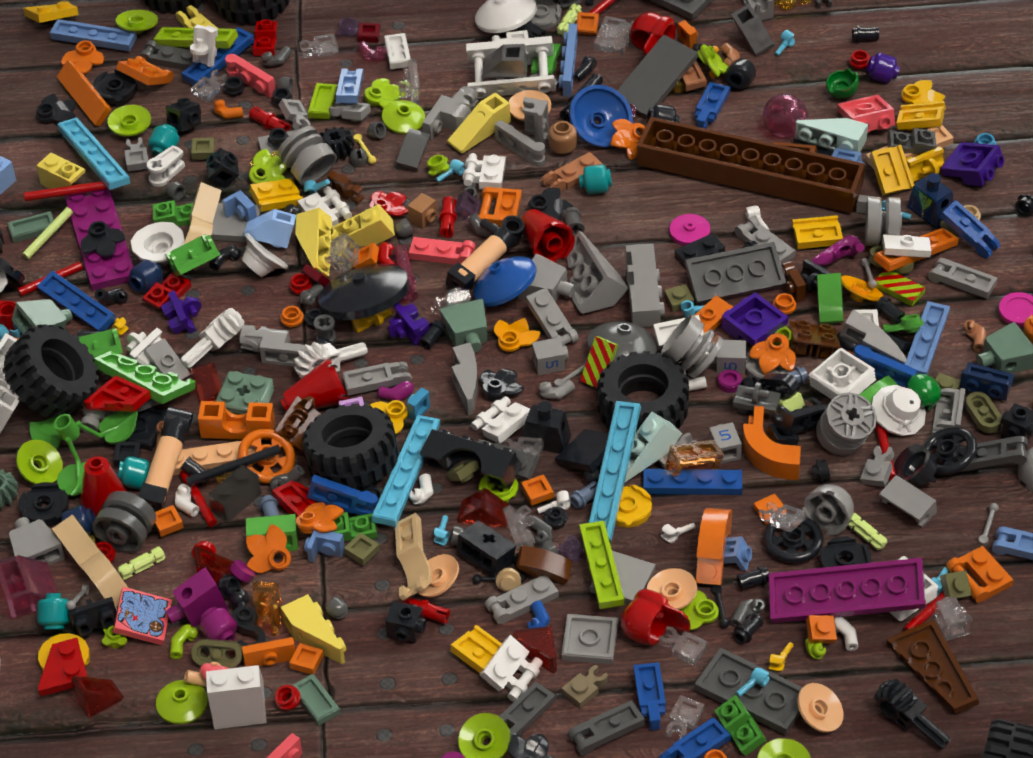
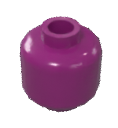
M212 607L202 614L199 629L207 639L234 640L237 622L226 609Z

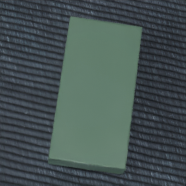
M51 211L8 222L13 243L38 237L54 219Z
M314 674L292 685L299 690L301 694L300 703L318 726L341 714L340 708Z

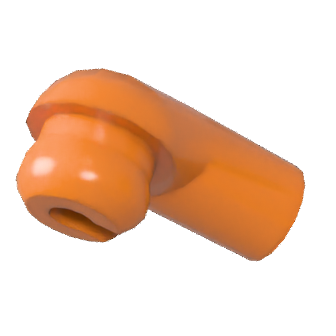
M224 100L214 101V112L224 119L243 117L242 107L228 108L225 106Z

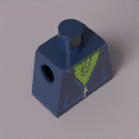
M931 173L914 184L907 208L936 230L940 229V222L943 220L939 216L953 203V192L941 183V176L939 174Z

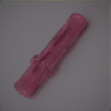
M399 244L393 249L396 264L406 271L410 283L409 290L403 299L408 302L409 295L412 302L418 297L415 287L416 276L412 273L407 246L402 244L403 251H401Z

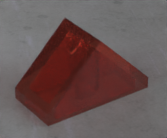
M209 362L188 368L191 379L196 381L195 389L200 403L201 401H215L221 389L215 363Z
M483 488L462 500L457 521L458 523L474 524L479 520L486 526L506 528L510 505L487 488Z
M198 546L194 548L197 573L206 567L217 585L219 579L223 578L224 575L234 576L230 571V566L234 561Z
M552 626L515 630L512 633V637L530 651L526 656L527 658L533 660L537 657L542 660L543 664L541 666L553 674L557 671V655Z
M73 676L71 679L76 700L88 718L119 703L124 698L110 679Z

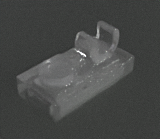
M408 60V67L403 71L404 81H399L398 85L399 97L408 98L410 96L411 102L419 105L417 61Z
M511 505L504 508L503 511L516 547L518 549L522 545L534 547L535 538L529 529L526 530L525 527L535 522L531 515L525 517L532 512L527 505L521 506L518 511Z

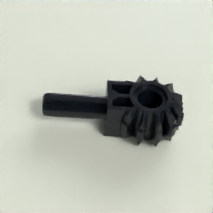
M895 678L893 680L889 679L879 686L874 695L875 705L880 708L881 714L887 716L889 721L893 720L906 732L914 726L939 749H944L949 744L950 737L923 715L927 705L913 694L912 689L907 687L905 682L901 683Z

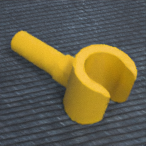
M117 318L112 325V329L116 328L119 336L128 330V327L125 325V318Z
M791 642L786 645L780 655L771 654L769 669L776 671L784 670L785 659L794 646Z

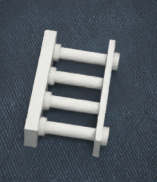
M552 36L466 44L469 63H474L475 82L468 83V87L477 91V99L489 97L495 92L500 96L514 95L524 90H537L543 93L556 91L554 75H548L547 56L554 55ZM503 44H525L527 58L538 57L539 76L516 79L496 78L494 81H484L483 62L484 59Z

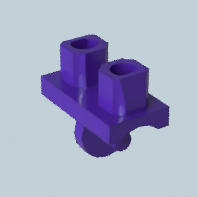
M175 290L168 293L171 300L163 304L161 308L168 319L172 318L168 321V324L173 332L178 334L187 329L191 334L197 331L190 316L196 317L201 310L202 305L199 299L188 296L183 302V300H179Z
M398 302L393 305L396 314L394 318L389 320L388 333L392 337L400 336L404 338L407 336L416 346L419 344L420 336L424 335L429 329V323L425 318L414 321L419 315L413 303L402 307Z

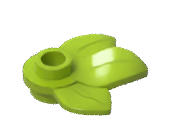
M703 44L700 50L697 51L702 62L705 65H709L717 77L720 76V72L725 75L728 66L712 46Z
M386 78L373 81L372 86L366 88L364 92L366 103L371 106L380 105L383 109L389 103L397 101L405 95V91L400 86L390 85L389 80Z
M263 149L253 158V167L250 169L249 179L253 184L286 179L282 174L286 171L287 167L278 156L271 157L268 149ZM257 173H262L264 176H258Z
M697 590L695 598L689 605L679 609L688 616L691 625L690 630L698 629L703 623L715 621L719 614L717 605L712 600L707 599L706 595Z

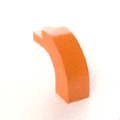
M754 406V416L749 415L748 424H743V449L747 458L756 468L770 476L787 480H799L801 446L783 445L769 439L763 430L764 406Z
M705 508L697 546L696 583L722 585L727 537L731 535L733 510Z

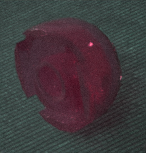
M789 93L773 96L767 101L763 110L764 124L775 137L783 136L784 138H790L795 136L796 121L806 120V116L808 118V111L804 103L795 95Z

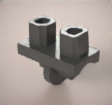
M756 382L754 388L738 385L736 396L733 400V407L738 409V413L747 415L754 411V406H764V418L770 420L771 416L776 414L781 393L762 390V383Z

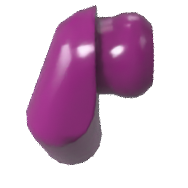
M403 381L393 388L381 386L378 391V397L392 401H402L411 395L414 386L409 381Z

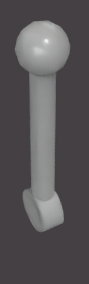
M863 258L861 265L866 269L869 279L868 286L871 289L876 288L877 282L873 279L870 270L871 262L868 258Z
M585 364L563 379H556L554 381L555 387L560 386L582 372Z
M996 503L989 505L990 513L983 535L979 536L978 543L981 546L988 544L989 538L987 536L994 514L999 509Z
M83 584L77 596L73 600L67 601L66 608L68 610L75 609L76 603L82 596L88 595L89 585Z

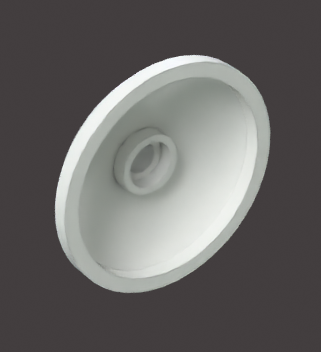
M488 0L479 8L475 15L476 25L480 30L488 33H502L514 30L526 24L534 17L537 11L535 0Z

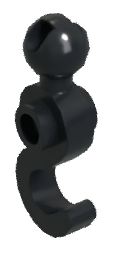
M243 588L233 590L229 600L236 607L232 617L237 622V630L245 635L257 638V641L252 644L266 642L264 630L257 626L256 610L247 606L249 602L248 592ZM239 640V641L237 642V643H239L242 647H243V646H247V645H252V644H248V643H246V642H243L242 640Z

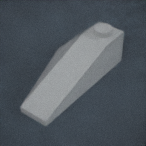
M579 231L575 235L573 250L567 256L568 267L572 269L570 283L576 286L572 300L579 312L584 314L614 306L624 296L628 287L583 232Z

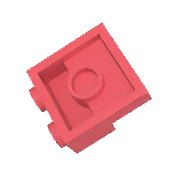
M879 95L837 104L838 113L844 118L868 124L867 133L872 130H886L895 125L894 108Z

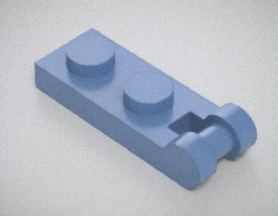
M341 69L336 92V103L346 105L358 103L362 81L364 80L363 69H356V71Z
M1003 526L997 529V540L994 541L992 551L995 554H1010L1033 560V533Z

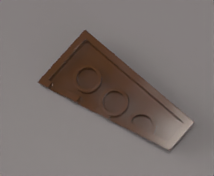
M934 619L886 638L887 644L954 714L979 705V699Z

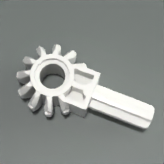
M233 308L225 310L198 335L201 340L181 357L184 366L191 368L207 352L219 349L241 330L245 321L241 318L242 316L238 311L236 312Z
M313 342L311 346L305 344L304 350L298 351L299 357L294 358L296 364L294 369L299 374V377L303 378L324 360L330 358L332 364L328 366H334L336 372L340 371V362L365 356L368 350L363 342L336 349L330 343L319 345Z

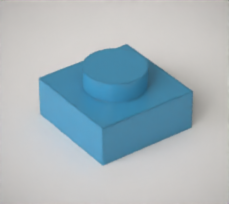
M421 387L415 394L409 397L407 401L409 419L415 421L417 415H423L430 408L429 391Z

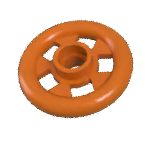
M258 429L250 432L239 445L238 459L249 455L248 449L250 446L256 448L255 452L278 444L280 448H283L285 456L280 458L279 455L270 457V460L257 462L260 467L264 468L262 472L252 467L253 464L243 467L242 470L251 479L260 483L270 484L274 476L288 473L294 467L295 452L292 444L272 429ZM261 439H271V445H262ZM277 463L281 467V470H279L276 473H273V471L270 468L275 466Z

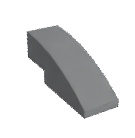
M852 310L840 336L857 345L870 347L872 352L905 364L907 359L896 343L879 326L864 315Z
M469 342L452 347L454 366H451L452 382L467 414L472 415L477 402L478 377L475 353Z

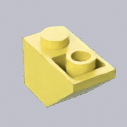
M53 153L48 154L36 165L40 184L49 189L70 186L85 173L84 168Z

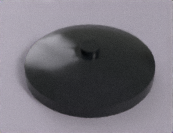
M372 264L345 272L326 284L319 293L318 303L322 313L330 315L335 320L361 319L378 314L398 303L408 292L410 283L406 271L397 265Z

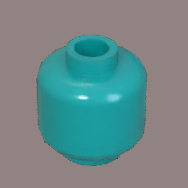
M168 124L156 126L148 139V146L152 150L151 153L157 156L171 146L177 147L180 142V137L177 134L178 131Z
M603 164L586 166L583 170V175H579L580 187L585 188L589 195L606 193L609 187L612 186L610 169H606V166Z
M130 456L126 457L124 462L120 461L117 476L125 488L141 490L150 469L149 461Z
M61 593L45 594L46 599H40L37 602V623L44 626V630L64 629V625L70 622L68 609L66 608V603L69 600L61 598Z

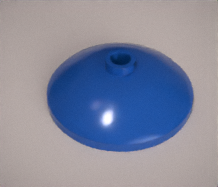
M591 85L583 88L575 95L569 108L570 123L576 128L577 135L584 142L595 147H613L610 145L613 135L617 132L612 126L614 121L626 119L633 123V114L628 101L617 90L605 85ZM594 119L598 120L599 124H596Z
M515 256L501 259L490 265L478 278L473 290V296L475 300L483 299L484 306L488 307L506 303L520 295L530 286L536 276L537 267L527 257Z

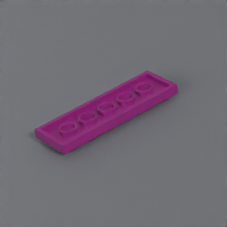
M110 190L66 195L67 207L73 211L70 217L92 291L129 282V272L133 268V264L125 240L115 243L116 251L111 257H101L96 251L83 254L81 250V240L88 235L89 226L93 222L102 221L109 228L122 231Z
M922 558L769 573L770 619L772 623L803 621L809 615L843 617L926 608Z

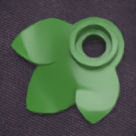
M912 314L902 317L899 324H883L884 328L882 330L886 333L906 330V333H913L919 331L924 323L920 319L919 314Z

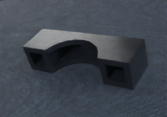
M432 429L419 453L427 465L449 471L461 461L477 460L481 462V473L488 483L506 489L511 488L522 466V463L516 456V452L506 447L503 449L496 448L489 442L483 441L479 443L464 435L458 437L447 430L438 431Z

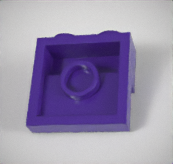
M960 142L940 170L942 176L962 177L963 184L984 186L987 181H992L994 171L997 168L1003 167L1004 156L1002 155L1000 145Z
M755 292L749 297L742 299L732 309L724 312L721 328L736 340L743 338L754 346L787 325L789 317Z

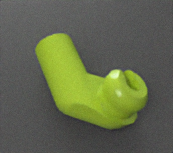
M190 624L182 625L172 636L170 645V657L172 659L182 658L183 644L186 639L193 641L197 636V629L195 627H191Z
M808 638L805 640L809 656L814 659H821L825 655L826 647L823 648L822 643H809Z

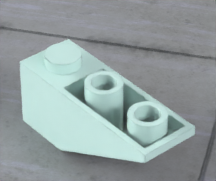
M849 118L797 120L795 139L831 150L841 148L860 152L867 141L868 124Z
M653 412L649 414L635 433L625 482L669 453L682 435L671 422Z

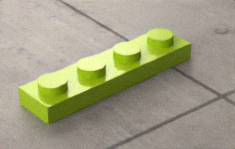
M162 27L155 36L154 41L159 45L190 48L194 41V28ZM218 29L215 47L221 49L230 48L238 37L236 29Z
M598 521L580 524V534L599 609L624 605V596L605 522Z

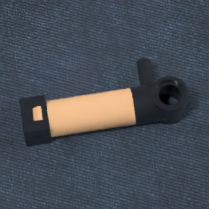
M513 215L507 216L503 219L502 225L499 228L488 220L482 219L480 226L492 235L461 264L457 262L447 272L445 285L461 297H465L473 289L474 282L478 280L490 265L498 261L511 247L520 244L524 230V222L521 218Z
M169 407L166 412L163 430L145 483L143 482L139 497L144 499L155 512L164 509L167 492L185 437L188 435L192 424L193 412Z

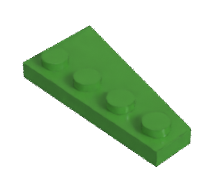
M112 351L95 358L94 364L104 374L112 377L117 375L149 390L151 398L157 403H167L194 390L196 386L195 380L188 378L185 382L178 379V374L168 372L165 375L157 372V367L149 364L137 365V360Z

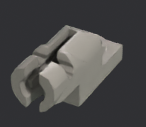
M463 86L452 98L441 95L422 122L423 132L430 134V141L441 131L442 127L449 130H457L478 103L476 99L478 93L475 89Z
M245 324L241 329L240 343L243 344H241L240 348L260 352L262 363L295 366L294 358L299 357L298 351H303L305 345L292 344L289 331L270 329L265 326H261V328L256 330L255 325Z

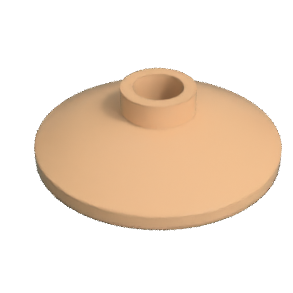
M537 90L518 92L509 100L510 114L518 120L525 121L524 113L522 112L524 97L548 101V114L551 111L550 98Z
M441 554L428 560L432 579L425 590L418 592L420 596L426 598L435 597L444 593L452 586L458 576L459 564L451 555Z
M672 568L654 575L649 581L647 589L661 593L668 599L672 607L679 610L693 601L697 593V583L689 572L683 569Z
M819 683L807 684L800 690L797 699L798 708L804 720L812 728L828 733L836 730L843 721V708L832 690Z

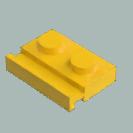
M945 102L901 105L896 122L898 130L942 126L944 111L946 110Z
M901 145L872 151L869 154L882 196L913 189L914 182Z
M292 178L250 185L249 192L256 204L260 206L261 212L282 209L289 204L298 206L297 201L303 199L299 195L300 192Z
M838 215L792 220L797 249L832 246L843 238Z
M476 625L474 630L468 631L453 642L450 651L481 673L502 643Z

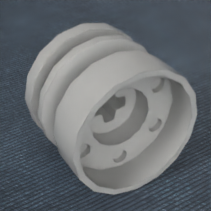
M306 126L292 133L281 144L277 152L278 157L287 168H291V173L301 185H304L307 180H319L333 167L337 159L336 154L327 143H323V138L313 126Z
M692 314L687 316L673 331L664 344L661 354L675 362L683 357L681 368L684 371L689 369L688 375L691 378H696L714 361L724 339L718 335L713 338V330H708L701 336L704 323Z
M849 392L837 395L831 400L817 422L816 434L819 442L832 454L840 456L854 454L860 450L876 426L877 416L875 409L869 400L859 394Z

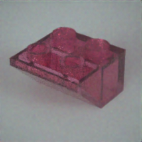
M21 555L0 561V584L12 618L37 611V602L40 599H46L45 594L58 593L48 563Z

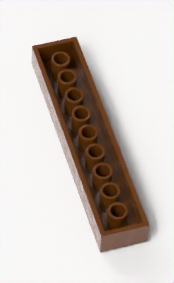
M650 117L637 144V165L849 213L853 212L864 183L865 163Z

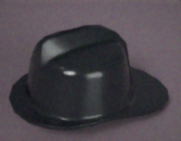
M913 444L900 453L894 464L897 476L917 487H921L929 481L936 482L934 475L938 465L928 449L920 444Z

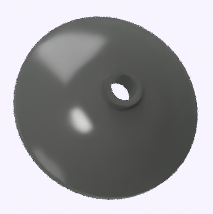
M623 321L603 323L591 330L587 338L589 351L595 336L618 344L619 346L614 357L615 362L619 356H628L630 352L637 351V353H643V351H650L651 354L656 355L658 348L656 339L648 330L637 324Z

